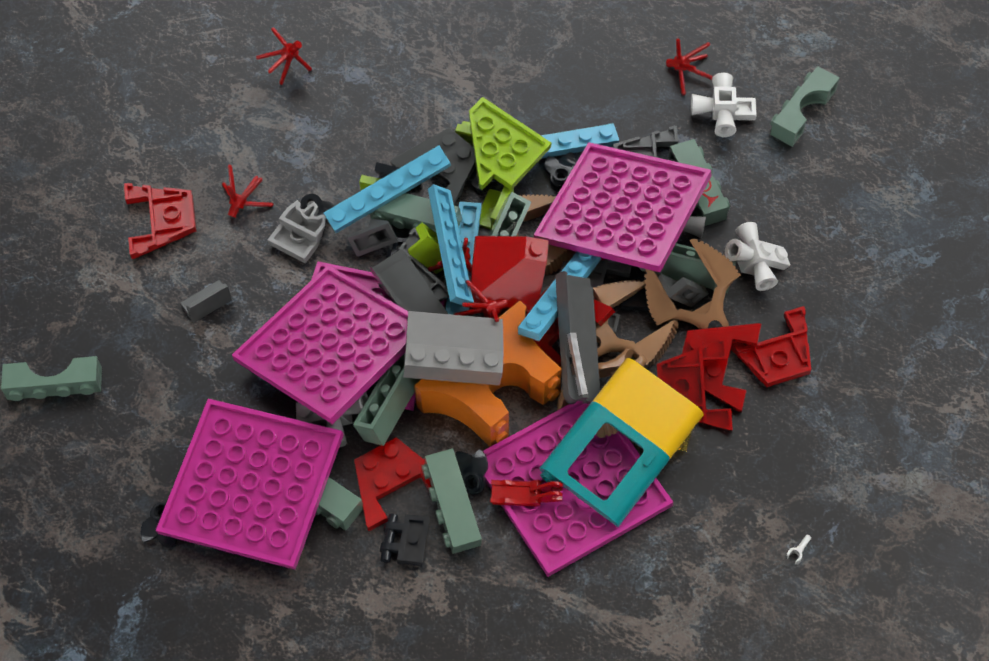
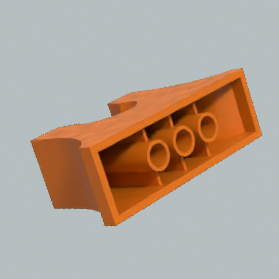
M519 301L499 317V319H503L504 346L503 374L500 385L421 379L414 385L417 408L422 413H439L459 420L472 429L491 447L509 436V412L502 400L493 395L497 389L510 385L520 387L528 393L530 398L542 405L546 404L549 400H555L561 392V368L539 348L533 339L518 335V326L526 317V305Z

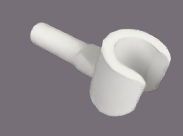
M806 535L799 546L789 549L787 559L791 554L795 553L799 556L795 564H799L802 559V552L811 540V536Z

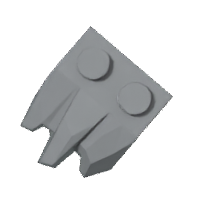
M296 200L280 216V224L268 238V244L306 263L320 244L325 228V215L317 216L318 206L315 202L305 209H301V203Z

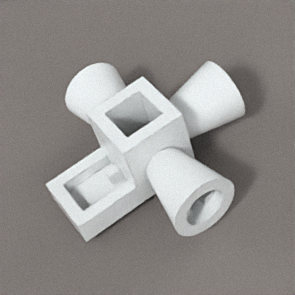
M718 73L712 77L714 86L712 98L696 94L691 95V115L712 111L713 120H717L715 134L720 137H730L736 133L733 120H756L757 115L755 98H736V87H732L733 76L729 73Z
M755 222L741 224L735 230L740 240L732 239L727 243L725 256L730 259L729 261H737L741 272L754 275L757 290H769L778 283L769 266L785 270L790 266L787 258L788 254L782 246L760 241Z

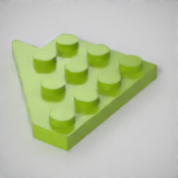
M484 97L469 110L479 189L483 190L494 178L512 190L547 153L552 143Z

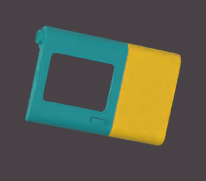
M626 358L539 468L541 471L540 476L547 483L552 481L563 483V487L615 526L619 527L704 414L698 406L633 359ZM607 423L643 449V453L609 498L602 500L572 478L567 471L600 428Z

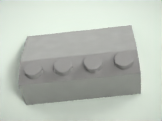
M408 311L403 378L500 385L503 374L504 354L503 319L495 322L494 318Z

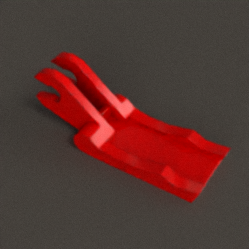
M491 480L492 496L490 497V502L493 505L540 506L541 503L559 502L563 498V493L560 492L563 491V483L552 481L541 484L539 480Z

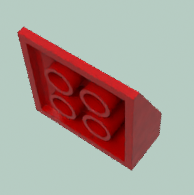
M475 236L470 282L489 301L495 300L498 302L506 299L508 308L505 309H510L517 302L521 301L526 305V313H529L540 298L547 264L549 240L527 236ZM472 291V296H473V301H474V303H484V302Z

